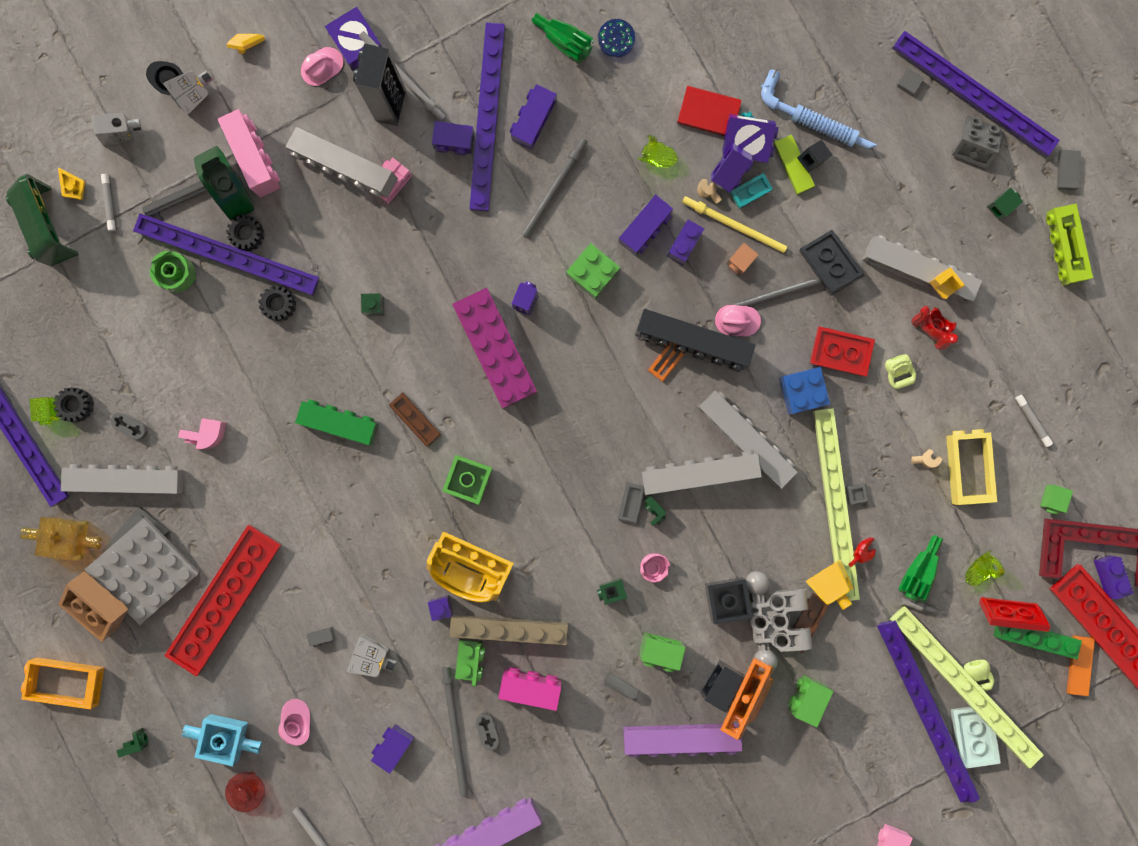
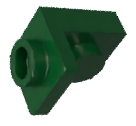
M649 495L644 500L647 503L645 507L652 515L655 512L657 513L649 523L652 526L655 524L659 526L666 519L664 515L667 512Z
M143 728L133 732V739L122 743L123 747L116 750L118 758L142 751L148 747V736Z

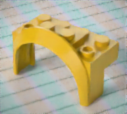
M443 532L426 561V570H428L431 578L448 592L474 602H489L492 600L497 601L514 563ZM456 562L461 563V564H463V565H465V566H467V567H469V568H472V569H474V570H476V571H478V572H481L482 574H479V573H476V572H474V571H471V570H469V569H467V568H465V567H463V566L457 564ZM448 563H450V565H449V567H448V569H447V571H446V574H445V576H444L443 573H444V571H445V569H446ZM487 579L486 584H485L483 590L480 591L481 588H482V586H483V584H484V582H485V580Z

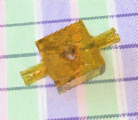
M44 516L40 517L39 529L23 527L20 531L21 533H28L20 534L21 539L37 541L35 556L72 561L83 559L85 547L100 549L101 544L98 542H102L101 537L86 536L89 522L86 520Z

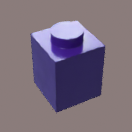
M449 595L428 601L432 621L448 618L453 615Z

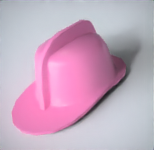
M331 47L322 48L308 55L301 67V75L304 81L312 86L324 84L341 71L343 57L337 49Z
M726 305L717 312L715 317V325L718 330L730 336H751L757 332L761 324L759 313L754 308L748 306Z
M291 699L282 708L278 732L286 744L302 745L309 738L310 712L305 702L300 699Z

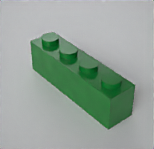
M308 399V402L301 401L295 421L296 424L363 444H373L378 428V423L374 422V418L363 415L361 419L355 417L356 413L348 410L341 413L337 411L338 407L328 404L324 408L319 406L320 402Z
M995 626L993 636L1006 641L1077 660L1082 640L1051 631Z

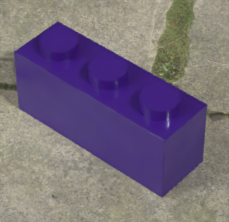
M537 84L534 89L529 90L526 98L528 101L525 106L522 105L520 108L517 123L514 122L510 128L512 141L531 150L557 101L556 93Z
M655 194L619 237L618 242L636 256L639 252L642 254L649 246L647 244L649 239H655L660 233L659 227L663 223L666 225L671 220L673 208Z

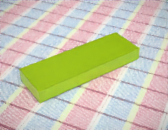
M789 135L775 141V149L796 195L814 188L815 184L810 173L805 170L797 159L800 151L793 136Z

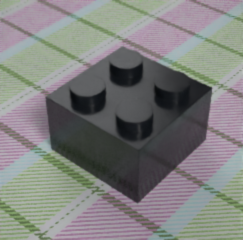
M740 577L705 583L710 618L714 625L753 618L745 578Z
M719 660L700 693L706 702L725 713L727 709L730 710L734 697L745 677L738 670Z

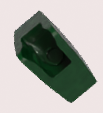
M217 145L194 157L195 169L200 181L229 220L232 218L237 220L236 216L242 217V215L254 211L252 201L241 179Z

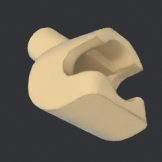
M702 179L699 182L697 192L701 197H711L716 204L722 200L716 192V183H710V186H708L707 179Z
M929 449L922 456L911 457V463L921 464L926 469H932L941 463L942 458L938 456L933 460L931 455L934 451Z

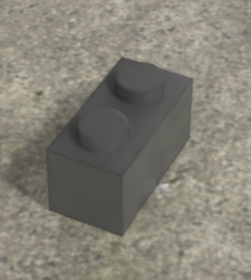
M333 627L308 633L309 647H318L324 642L325 644L332 643V640L335 639Z

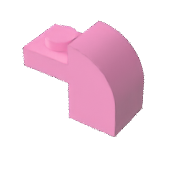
M202 418L199 433L180 430L179 438H184L186 443H197L196 449L214 448L224 437L226 422Z

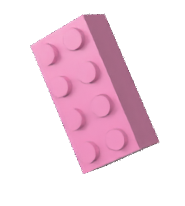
M238 109L218 118L219 124L249 188L260 198L280 189L281 187L278 182L281 180L279 175L270 166L273 164L272 160L263 150L265 147L264 143L255 133L257 128L248 115L243 114Z

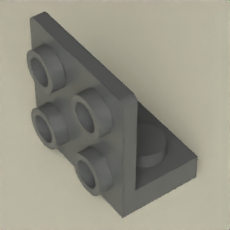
M967 116L962 137L953 149L952 156L987 169L999 152L1002 129L996 125L983 122L978 118Z

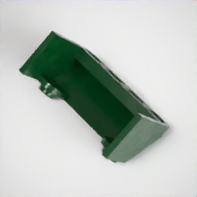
M29 174L20 176L7 190L5 199L13 209L29 248L27 249L31 259H35L50 267L78 256V251L60 243L40 195L52 190L51 186Z

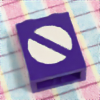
M358 7L353 8L325 26L328 34L352 71L359 67L358 54L360 50H363L364 41L359 37L361 32L365 31L379 47H382Z
M729 114L722 155L724 156L732 143L752 154L753 161L768 163L769 158H772L774 154L772 142L773 138H777L779 128L776 127L775 121Z

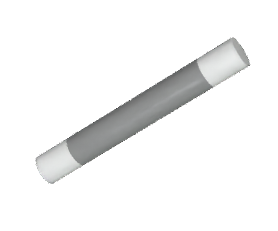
M101 174L108 231H116L109 174Z
M1023 395L1016 397V401L1046 447L1052 445L1053 442Z

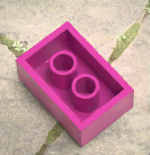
M516 667L505 669L498 699L557 711L562 681L558 679V676L549 674L547 677L539 676V673L535 671H528V673L520 672L521 669Z

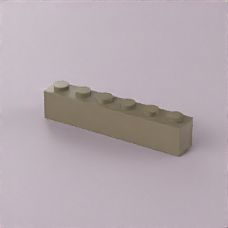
M453 615L450 624V637L567 645L568 622Z

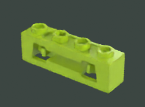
M1077 204L1053 208L1046 212V223L1050 227V241L1054 245V259L1058 263V277L1062 282V286L1093 279Z

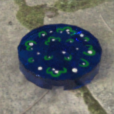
M611 19L601 26L598 33V45L607 56L623 57L633 49L635 31L627 21Z

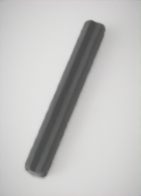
M199 181L143 206L142 209L144 214L150 217L207 190L202 182Z

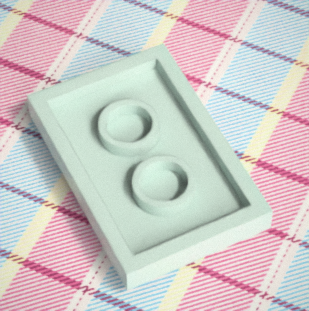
M970 706L951 709L956 747L965 767L973 768L1001 764L997 737L991 728Z

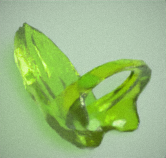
M647 135L649 142L642 150L643 157L637 158L644 163H650L651 165L663 168L674 166L678 162L677 153L674 149L666 146L664 143L657 142V138L652 135Z
M991 550L982 554L969 566L965 574L966 583L971 586H978L990 577L1000 578L1004 575L1002 564L994 556L990 555Z

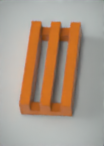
M667 346L648 369L651 374L662 382L684 355L680 353L665 374L661 376V371L675 355L676 352L674 350L657 371L653 369L671 346Z

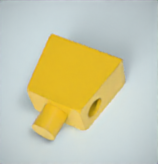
M838 560L806 581L827 605L836 600L843 610L852 604L846 594L854 588L841 560Z

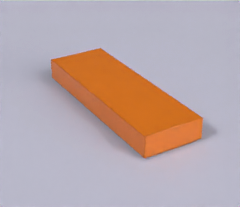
M1073 635V638L1082 640L1078 660L1070 658L1066 693L1089 696L1095 640L1091 637Z

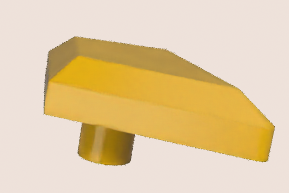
M237 34L227 43V48L237 49L239 54H244L247 49L265 41V37L260 34Z
M58 168L62 196L83 200L86 181Z

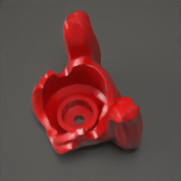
M928 306L921 308L920 312L911 320L914 327L922 329L933 339L938 350H944L951 344L958 342V336L951 333L955 330L956 322L947 320L936 307L931 312Z

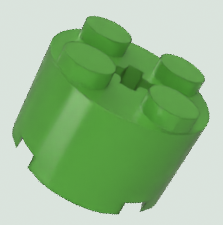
M160 252L151 262L150 277L157 286L173 293L183 292L196 280L193 263L177 252Z

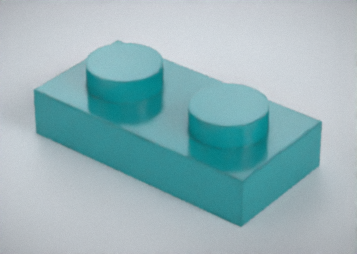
M762 173L733 189L730 195L738 209L771 192L773 188L765 174Z

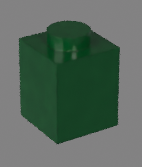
M1010 187L990 203L987 208L1000 221L1023 203L1020 194Z
M380 293L361 294V313L365 316H384V296Z

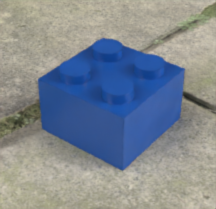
M821 367L779 378L788 415L830 404Z

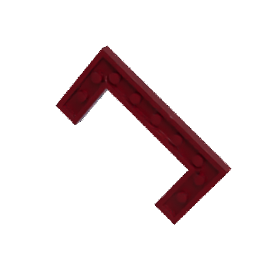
M1044 518L1039 576L1061 578L1065 540L1138 548V529ZM1138 552L1134 585L1135 587H1138Z

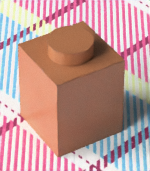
M743 243L727 262L728 268L734 274L739 273L742 275L758 254Z

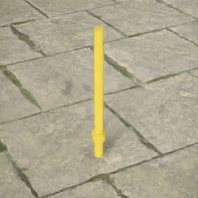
M686 196L682 201L683 204L695 209V212L703 213L782 253L787 248V246L706 207V204L701 201L698 203Z

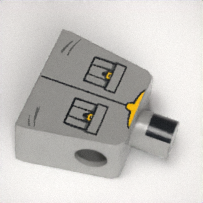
M191 70L163 84L185 114L188 115L209 94L204 86L212 82L213 79L207 71L196 77Z
M124 113L91 116L94 134L103 146L132 140V132L142 130L140 119L128 120Z
M362 634L358 638L347 672L378 677L382 669L393 672L397 661L387 658L388 647Z

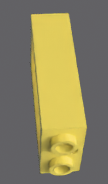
M984 429L972 430V434H965V431H953V435L946 436L952 504L997 502L991 433H984ZM982 438L986 494L963 496L958 440Z

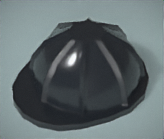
M155 61L146 70V77L149 83L157 91L165 95L171 94L163 83L183 74L180 67L167 61Z

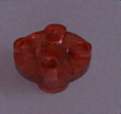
M241 772L233 776L227 783L225 797L228 804L234 810L249 812L256 809L263 801L265 787L262 780L254 772Z

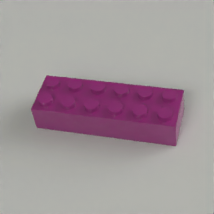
M487 287L453 303L456 314L502 409L536 394L537 390Z

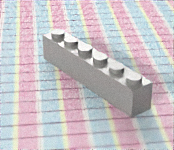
M298 127L295 128L286 145V148L291 151L290 155L298 160L303 158L307 164L315 168L318 165L322 167L321 170L329 175L335 173L344 182L348 183L350 180L354 182V186L361 190L367 188L370 190L369 193L378 198L380 196L388 198L398 180V177L392 171Z
M880 235L870 240L862 261L934 291L936 290L929 282L951 267L965 286L955 291L949 297L965 304L974 302L982 280L978 279L975 274L963 273L956 266L944 265L937 258H927L920 251L908 250L905 245L901 243L894 244L889 242L888 238Z
M713 391L697 408L741 452L754 450V454L759 455L761 472L778 489H782L798 473L794 469L796 467L794 463L789 459L785 460L781 456L782 452L775 445L772 447L767 442L769 439L762 432L758 433L754 429L755 425L748 418L744 419L740 415L741 411L735 405L731 406L726 401L728 398L721 391Z
M754 450L742 452V456L735 457L733 453L722 455L723 459L715 460L714 456L703 458L704 462L696 463V460L684 461L682 466H677V463L665 464V468L658 469V466L646 467L647 471L642 472L645 495L762 477L759 455L754 454Z
M69 464V468H62L61 491L179 494L183 493L184 470H177L178 466H165V470H158V466H146V470H141L139 466L127 465V469H120V465H108V469H101V465H89L88 468H82V464Z

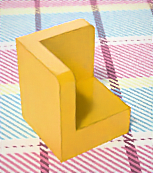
M951 267L929 282L942 299H947L955 291L965 286Z

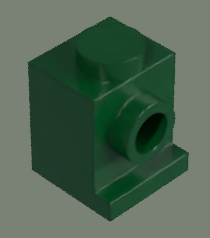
M621 578L599 584L600 589L597 590L599 600H604L605 605L627 598ZM609 588H614L615 592L613 594H608L607 590Z

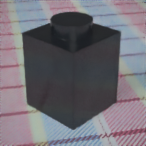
M821 139L808 147L797 159L809 173L822 165L833 154Z

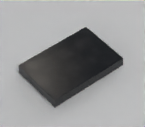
M830 230L799 250L831 296L863 278L865 275L833 230Z

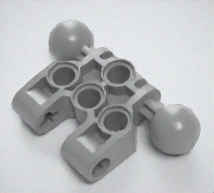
M760 571L748 574L746 577L748 592L753 595V603H750L753 617L751 618L754 643H758L759 650L755 653L754 658L774 667V671L778 665L777 655L770 650V642L781 652L813 649L810 628L793 629L789 626V611L808 609L806 589L776 591L768 601H765L764 593L769 588L768 577ZM774 597H781L784 601L783 605L777 606L774 603ZM776 617H784L786 624L783 626L778 625ZM757 618H764L766 621V626H759L757 624ZM785 636L788 644H780L778 637ZM760 667L758 671L765 673V670Z

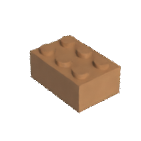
M85 571L66 585L58 603L63 610L101 642L119 629L128 611V608L122 601L116 599L107 588L102 587L94 577H91Z

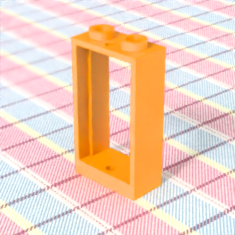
M38 657L28 660L24 667L25 680L21 686L22 700L93 709L99 706L105 667ZM40 666L88 672L85 699L36 692Z

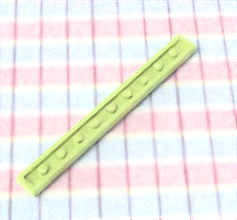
M834 408L813 411L833 561L834 563L838 560L842 561L854 589L846 594L850 601L860 600L855 565L853 567L849 566V563L854 559Z
M905 606L901 607L889 619L890 621L896 620L901 633L1027 768L1030 769L1044 756Z

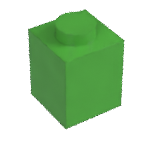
M1046 485L1040 507L1046 508L1047 513L1058 515L1059 512L1067 513L1073 491L1056 485Z

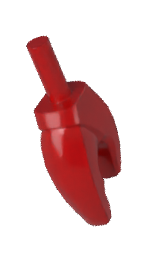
M873 537L864 539L857 545L853 554L854 559L849 563L850 567H853L856 563H866L875 556V549L868 550V547L875 540Z

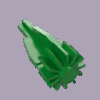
M535 13V16L532 17V23L547 33L546 37L570 59L581 63L582 60H585L590 55L593 48L592 44L594 43L593 37L571 24L554 18L549 21L539 13Z
M932 535L926 550L918 554L899 585V592H902L905 598L910 601L916 602L919 600L926 602L930 594L940 559L936 555L943 542V539L937 535Z

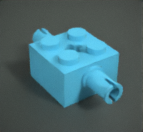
M210 714L203 719L201 728L185 725L183 729L185 733H182L184 738L198 740L194 758L234 766L240 760L242 750L259 754L261 751L260 746H262V741L246 739L245 734L248 722Z

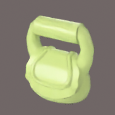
M907 354L896 356L885 362L889 383L894 389L898 390L914 384L916 372ZM907 373L911 374V377L894 383L895 377Z
M975 660L964 665V670L975 682L988 678L989 682L979 685L984 691L993 688L994 678L990 672L988 661Z

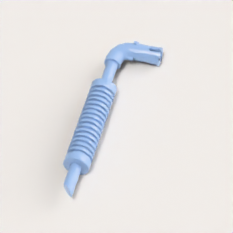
M769 70L764 85H761V96L765 105L771 109L776 108L792 115L791 121H798V124L802 123V126L805 124V127L809 126V129L812 127V130L816 129V132L819 131L823 135H829V138H836V141H843V144L847 143V146L852 147L854 143L866 149L877 146V144L859 137L858 130H852L851 127L849 129V126L845 127L844 124L842 126V123L838 124L837 121L835 123V120L831 121V118L828 120V117L824 118V115L821 117V114L817 115V112L814 114L813 110L810 112V109L807 110L806 107L803 109L804 106L799 104L797 108L778 101L779 99L773 95L775 93L774 88L781 74L777 71L773 78L775 70Z

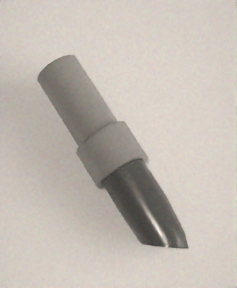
M903 597L900 601V605L911 607L918 611L935 613L938 608L921 601L913 602Z

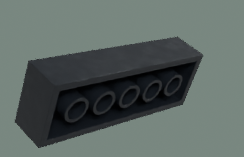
M364 43L363 50H360L358 54V62L360 63L358 70L354 71L353 82H355L375 121L398 126L406 94L404 83L389 49Z
M648 309L643 310L635 336H638L640 341L649 343V340L657 342L656 345L662 348H667V346L675 347L674 351L677 353L685 354L688 352L693 354V358L699 360L704 358L710 359V363L722 366V364L728 365L730 370L736 372L749 367L756 344Z

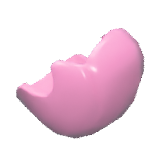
M658 553L649 554L643 558L640 564V573L649 582H660L668 576L670 562L665 556Z

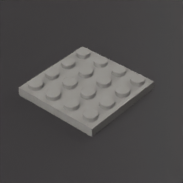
M146 517L85 569L102 587L107 588L116 599L126 605L128 608L127 613L139 625L199 574V571Z

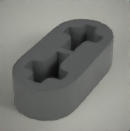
M116 413L111 418L112 427L130 438L143 439L147 436V426L128 414ZM123 418V422L127 423V426L119 425L118 419ZM131 428H139L141 434H136V431Z
M482 712L476 720L481 743L485 749L494 750L500 740L495 721L490 713ZM482 717L490 720L487 725L488 729L485 728L484 724H480ZM487 733H490L491 738L496 739L494 740L493 745H491L490 742L486 743V740L488 739Z

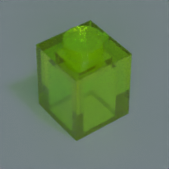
M54 397L29 399L31 422H39V426L52 425L51 421H59V417L56 415L58 412H55L53 409L56 408V405H53V401L57 402V399Z

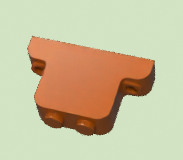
M757 658L753 659L720 729L721 731L737 740L742 737L747 725L756 719L774 679L770 676L774 667ZM760 667L765 670L764 674L758 671ZM734 721L739 722V728L734 726Z

